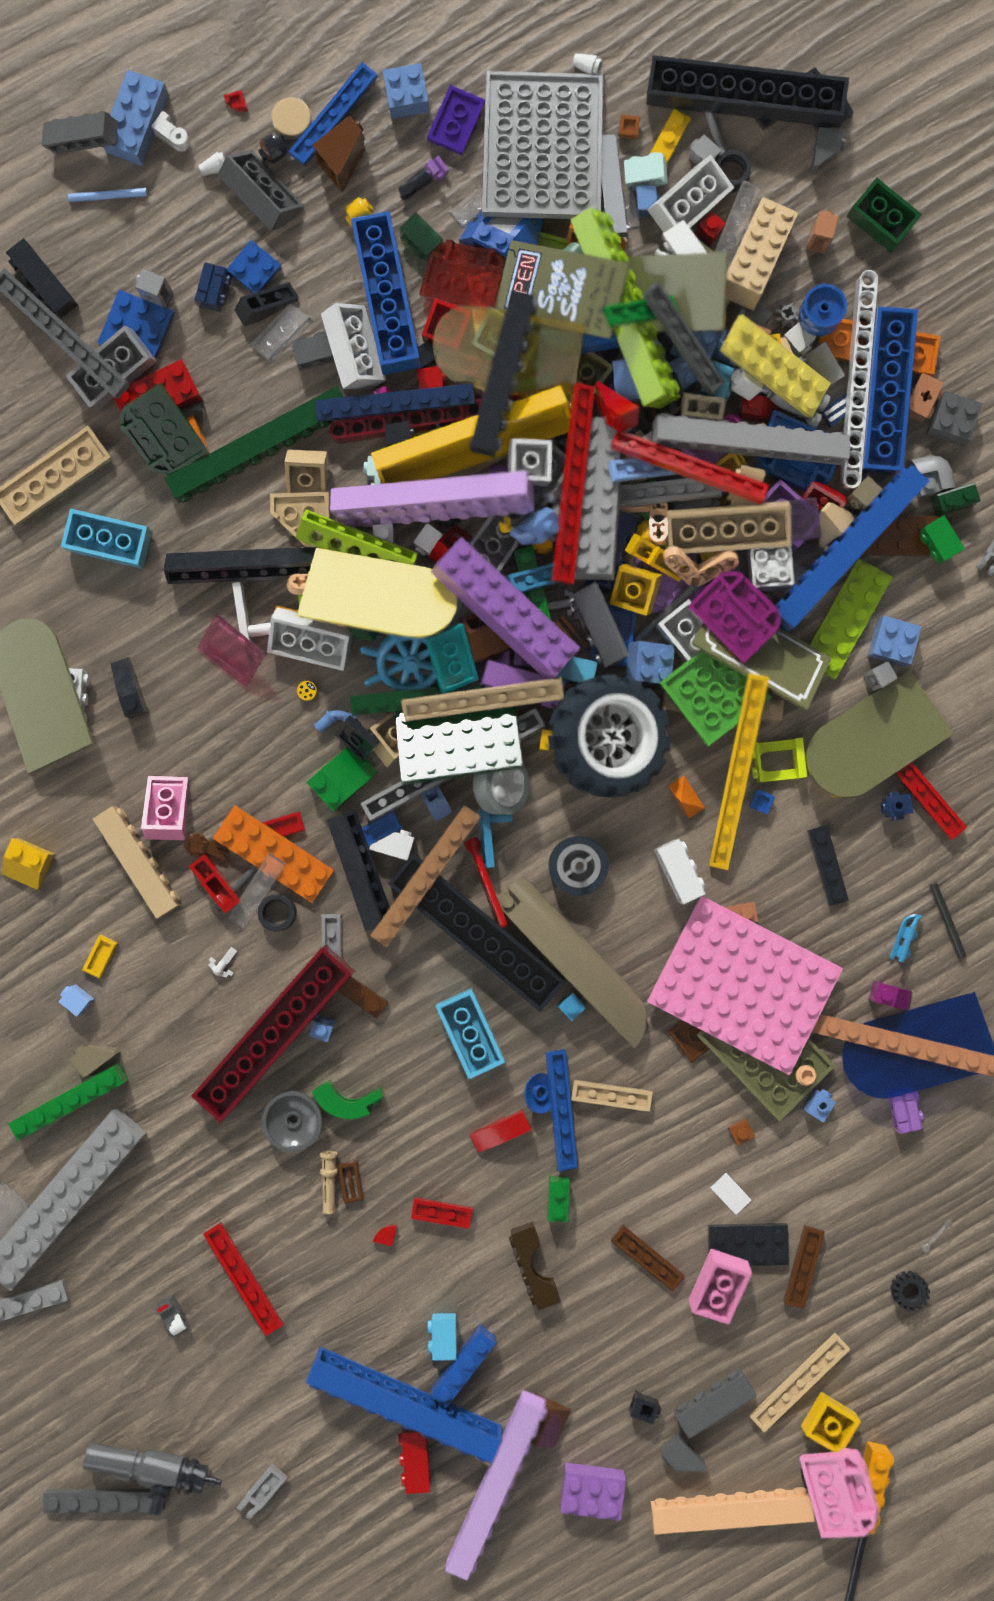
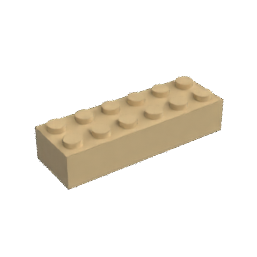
M762 197L728 269L726 299L754 311L798 212Z
M789 501L762 503V505L756 503L667 510L669 548L678 547L684 553L791 546Z

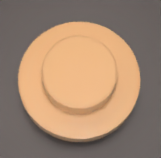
M801 1066L796 1071V1079L800 1084L809 1086L814 1083L816 1072L810 1066Z

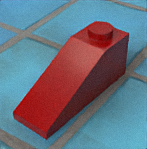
M596 382L595 401L606 425L619 433L638 425L639 407L601 382Z

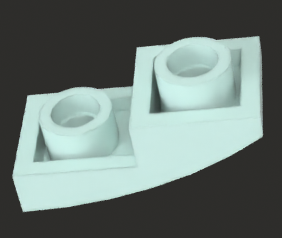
M368 456V462H364V474H367L368 480H375L371 482V485L382 484L375 469L372 456Z

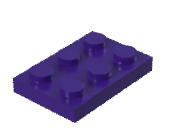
M450 85L427 135V141L463 156L484 109L486 100Z

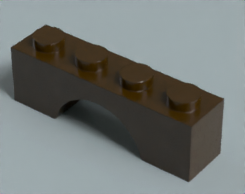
M533 1221L511 1229L509 1241L512 1249L516 1247L518 1255L515 1257L518 1266L524 1269L525 1274H522L525 1286H530L531 1293H529L532 1305L536 1304L537 1309L540 1310L560 1303V1295L554 1278L540 1275L531 1264L532 1255L540 1246V1239Z

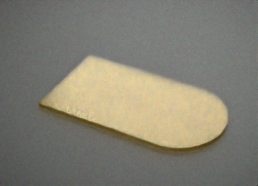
M464 305L449 311L442 317L432 339L433 353L439 368L449 379L455 383H473L474 388L485 389L506 310L477 305ZM533 315L531 320L533 330L531 335H527L526 342H528L526 354H522L521 361L523 362L521 374L517 373L516 381H518L516 393H512V395L530 397L561 386L567 404L571 405L573 385L577 380L585 324Z

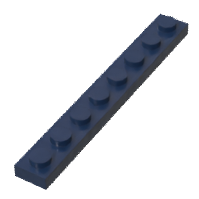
M473 383L315 400L318 422L475 405Z

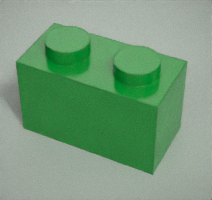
M945 515L918 531L920 533V540L924 545L928 546L931 558L938 562V564L943 563L965 549Z
M549 1176L548 1221L568 1222L569 1177Z

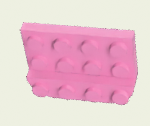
M842 1448L840 1452L801 1455L799 1459L821 1538L867 1535L877 1522L879 1509L868 1469L860 1452Z

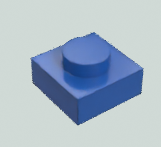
M756 789L748 807L768 815L775 796Z

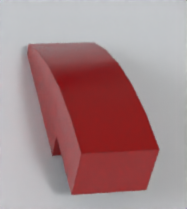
M207 853L188 866L224 913L241 901Z
M523 1109L469 1135L477 1151L481 1152L532 1130Z

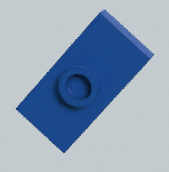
M392 811L364 826L362 829L368 846L390 834L403 829L395 812Z

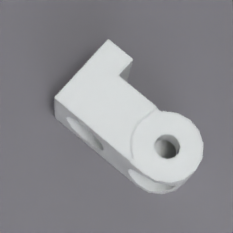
M162 111L151 126L154 134L178 151L187 150L190 141L186 131L182 128H176L172 124L169 115Z

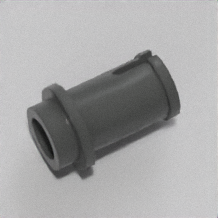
M193 402V405L181 409L186 418L191 415L201 417V414H204L200 402Z

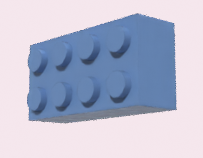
M127 69L110 114L111 117L118 121L116 145L103 147L106 153L143 166L154 136L151 126L164 110L169 96L164 82Z

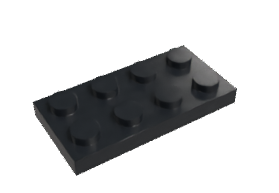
M787 1223L708 1225V1254L710 1249L747 1260L749 1266L789 1265Z

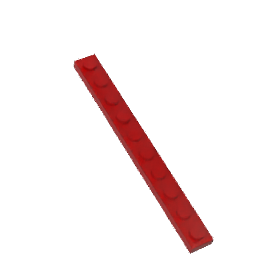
M578 382L573 385L558 521L559 531L557 532L552 581L569 585L574 583L595 390L593 386Z

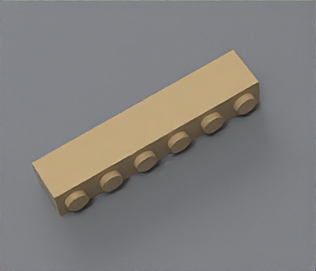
M111 806L94 817L93 821L156 919L161 918L180 906L178 902L180 898L174 890L171 891L169 888L167 877L164 874H160L157 869L159 867L157 861L153 857L150 858L146 852L148 851L146 844L137 838L136 834L138 833L132 824H128L125 819L127 815L121 807L118 808V806Z

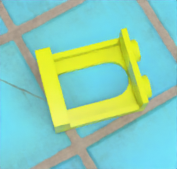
M803 738L763 743L757 742L755 744L752 758L754 759L755 767L752 768V774L757 783L807 777ZM792 750L794 769L769 772L762 770L761 754Z

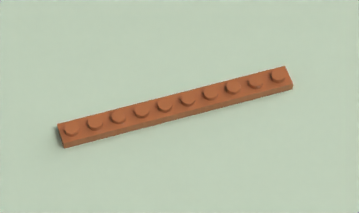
M820 1014L812 1030V1033L994 1077V1056L822 1014Z

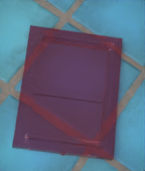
M218 614L214 616L197 647L245 687L248 686L266 655L263 650Z

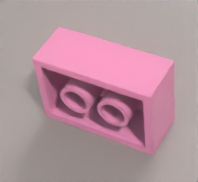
M710 1249L689 1297L691 1312L730 1324L752 1275L748 1261Z

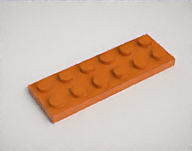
M842 319L835 331L820 337L819 345L826 342L836 360L850 361L853 320ZM860 322L864 326L868 325V323ZM916 332L913 374L921 375L925 373L931 377L934 375L941 336ZM858 338V343L866 346V341L863 338ZM856 358L857 364L864 365L862 358Z
M234 805L213 837L214 840L311 903H313L334 869L236 805Z

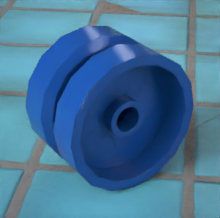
M821 284L812 288L799 308L798 318L802 328L807 333L820 337L835 331L847 312L848 303L844 293L831 284Z

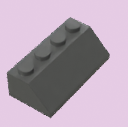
M252 150L226 156L218 175L270 231L284 227L304 208L300 200Z
M594 582L575 593L572 597L571 605L575 613L579 612L581 616L579 622L582 629L587 630L589 634L587 640L590 647H595L598 654L595 655L598 665H603L605 670L625 661L629 653L598 584Z

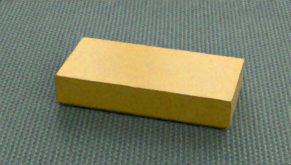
M100 934L82 971L101 979L118 942Z

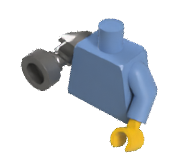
M554 484L542 492L545 501L551 502V505H553L552 509L541 505L515 527L511 526L510 518L505 516L503 517L504 523L499 521L500 531L503 533L510 532L509 535L524 545L541 544L559 531L558 521L562 494L560 485Z

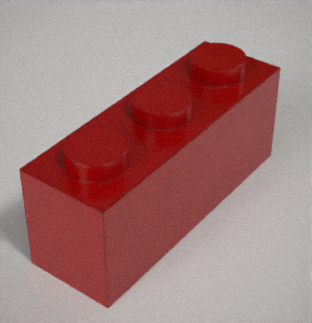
M403 1427L402 1433L398 1435L399 1446H403V1453H400V1466H404V1473L401 1474L402 1487L406 1488V1494L429 1493L431 1479L428 1438L422 1436L420 1432L414 1429L407 1430Z

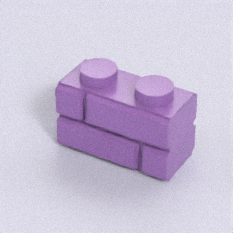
M911 1087L887 1091L895 1131L906 1133L922 1129L921 1123L924 1122L922 1111L918 1110L917 1103H920L918 1092L914 1091Z

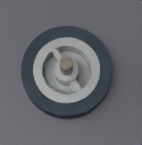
M573 836L562 840L551 852L548 863L549 874L554 884L565 893L576 896L587 895L596 891L604 883L609 868L608 858L604 849L593 839L584 836Z

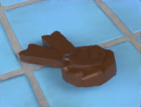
M191 833L185 838L184 848L188 855L199 857L207 852L221 860H225V855L228 854V851L219 849L227 847L216 840H207L201 833Z

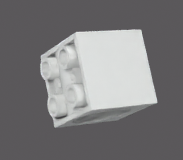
M791 546L749 549L747 553L749 581L760 592L788 590L794 585Z

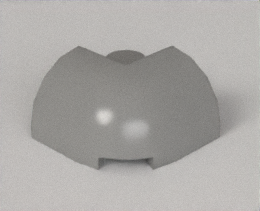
M926 456L908 461L909 467L913 465L929 480L928 484L918 493L919 497L931 494L937 495L956 489L952 468L948 461L942 457Z

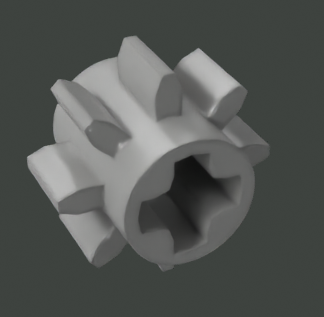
M782 303L780 310L777 309L774 313L778 316L775 323H779L781 329L785 326L791 329L793 322L799 320L798 316H795L799 309H795L792 303L786 306Z

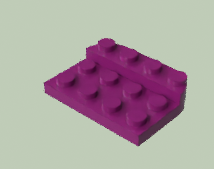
M739 572L721 573L688 605L743 663H746L778 632L781 624L778 609Z

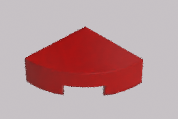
M242 90L223 95L227 105L238 112L248 111Z
M388 1225L380 1229L375 1234L373 1242L392 1246L397 1225Z

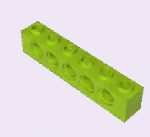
M307 509L300 520L295 537L305 544H311L320 549L387 561L393 560L409 565H414L418 555L415 551Z

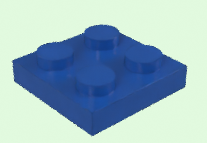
M250 240L227 270L237 281L252 293L262 291L282 266L255 242Z

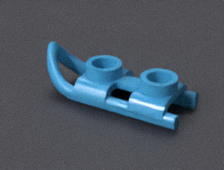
M913 914L903 920L889 958L894 960V957L897 956L899 957L898 961L903 963L904 959L910 957L911 950L909 945L917 937L915 928L919 920L923 918L921 915ZM914 919L910 928L906 927V924ZM901 937L905 938L902 946L899 945Z

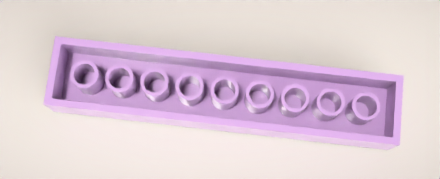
M527 471L331 489L330 511L338 522L353 528L357 526L372 527L373 525L381 524L392 525L393 523L410 524L416 521L424 523L431 520L448 521L452 518L468 519L469 517L476 516L485 518L489 515L506 516L512 513L527 514L528 512H534L535 490Z

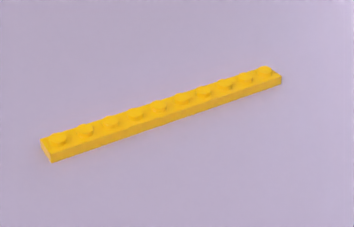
M752 673L748 675L709 866L728 870L730 866L770 678L767 676Z

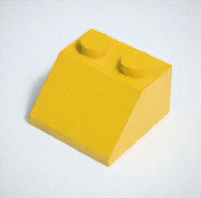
M12 838L3 857L2 874L39 890L55 854L20 838Z

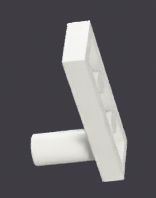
M241 582L232 583L241 642L244 644L252 643L251 637L269 635L270 623L249 626L243 584Z

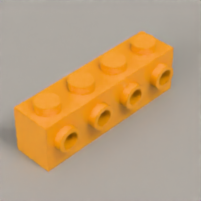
M867 1441L863 1460L868 1469L880 1513V1508L884 1506V1491L889 1485L888 1473L889 1469L893 1467L894 1458L886 1445ZM880 1515L874 1528L868 1532L869 1534L875 1535L876 1527L878 1528L880 1525Z

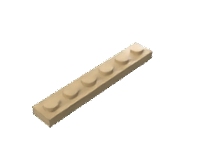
M834 1333L749 1415L750 1418L763 1432L767 1431L851 1349Z

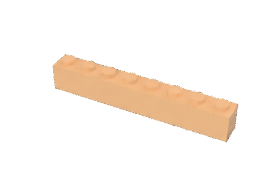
M797 1487L794 1490L776 1489L772 1492L758 1490L747 1494L745 1492H737L734 1495L719 1493L710 1497L697 1495L695 1498L677 1497L672 1500L658 1498L655 1501H650L654 1534L815 1522L809 1491L803 1487Z

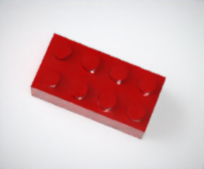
M182 359L131 383L119 399L112 396L120 413L128 402L130 403L159 383L163 384L180 410L193 405V402L198 403L204 400Z

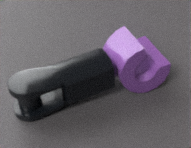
M439 156L434 161L430 159L425 165V169H421L399 186V193L402 199L407 200L412 197L417 191L432 181L431 177L438 181L448 174L449 169Z

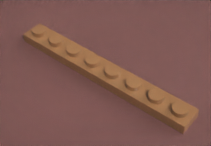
M465 805L370 935L385 947H388L480 819L479 815Z

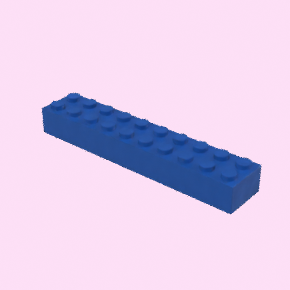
M911 465L908 469L903 468L891 479L890 483L877 495L878 497L852 521L851 525L853 527L849 526L837 538L839 542L836 540L824 552L826 556L822 555L810 567L813 570L809 569L797 581L799 585L795 584L784 595L786 599H781L775 605L780 613L781 629L786 632L792 630L928 484L929 480L919 470Z
M319 1347L306 1383L311 1388L324 1390L334 1398L340 1397L352 1406H361L368 1413H377L389 1422L395 1421L400 1423L407 1430L414 1429L426 1438L432 1437L437 1439L444 1446L451 1445L463 1454L469 1453L474 1455L481 1462L493 1463L502 1441V1425L452 1403L445 1408L427 1392L323 1347Z

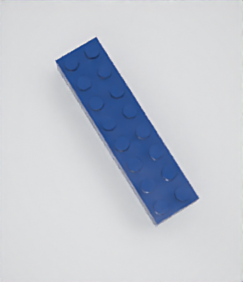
M390 211L352 218L351 221L382 374L387 375L421 368Z
M880 306L876 308L862 472L897 474L904 468L918 309Z

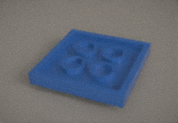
M119 290L97 344L101 346L123 326H127L135 331L154 358L157 359L175 313L170 309Z

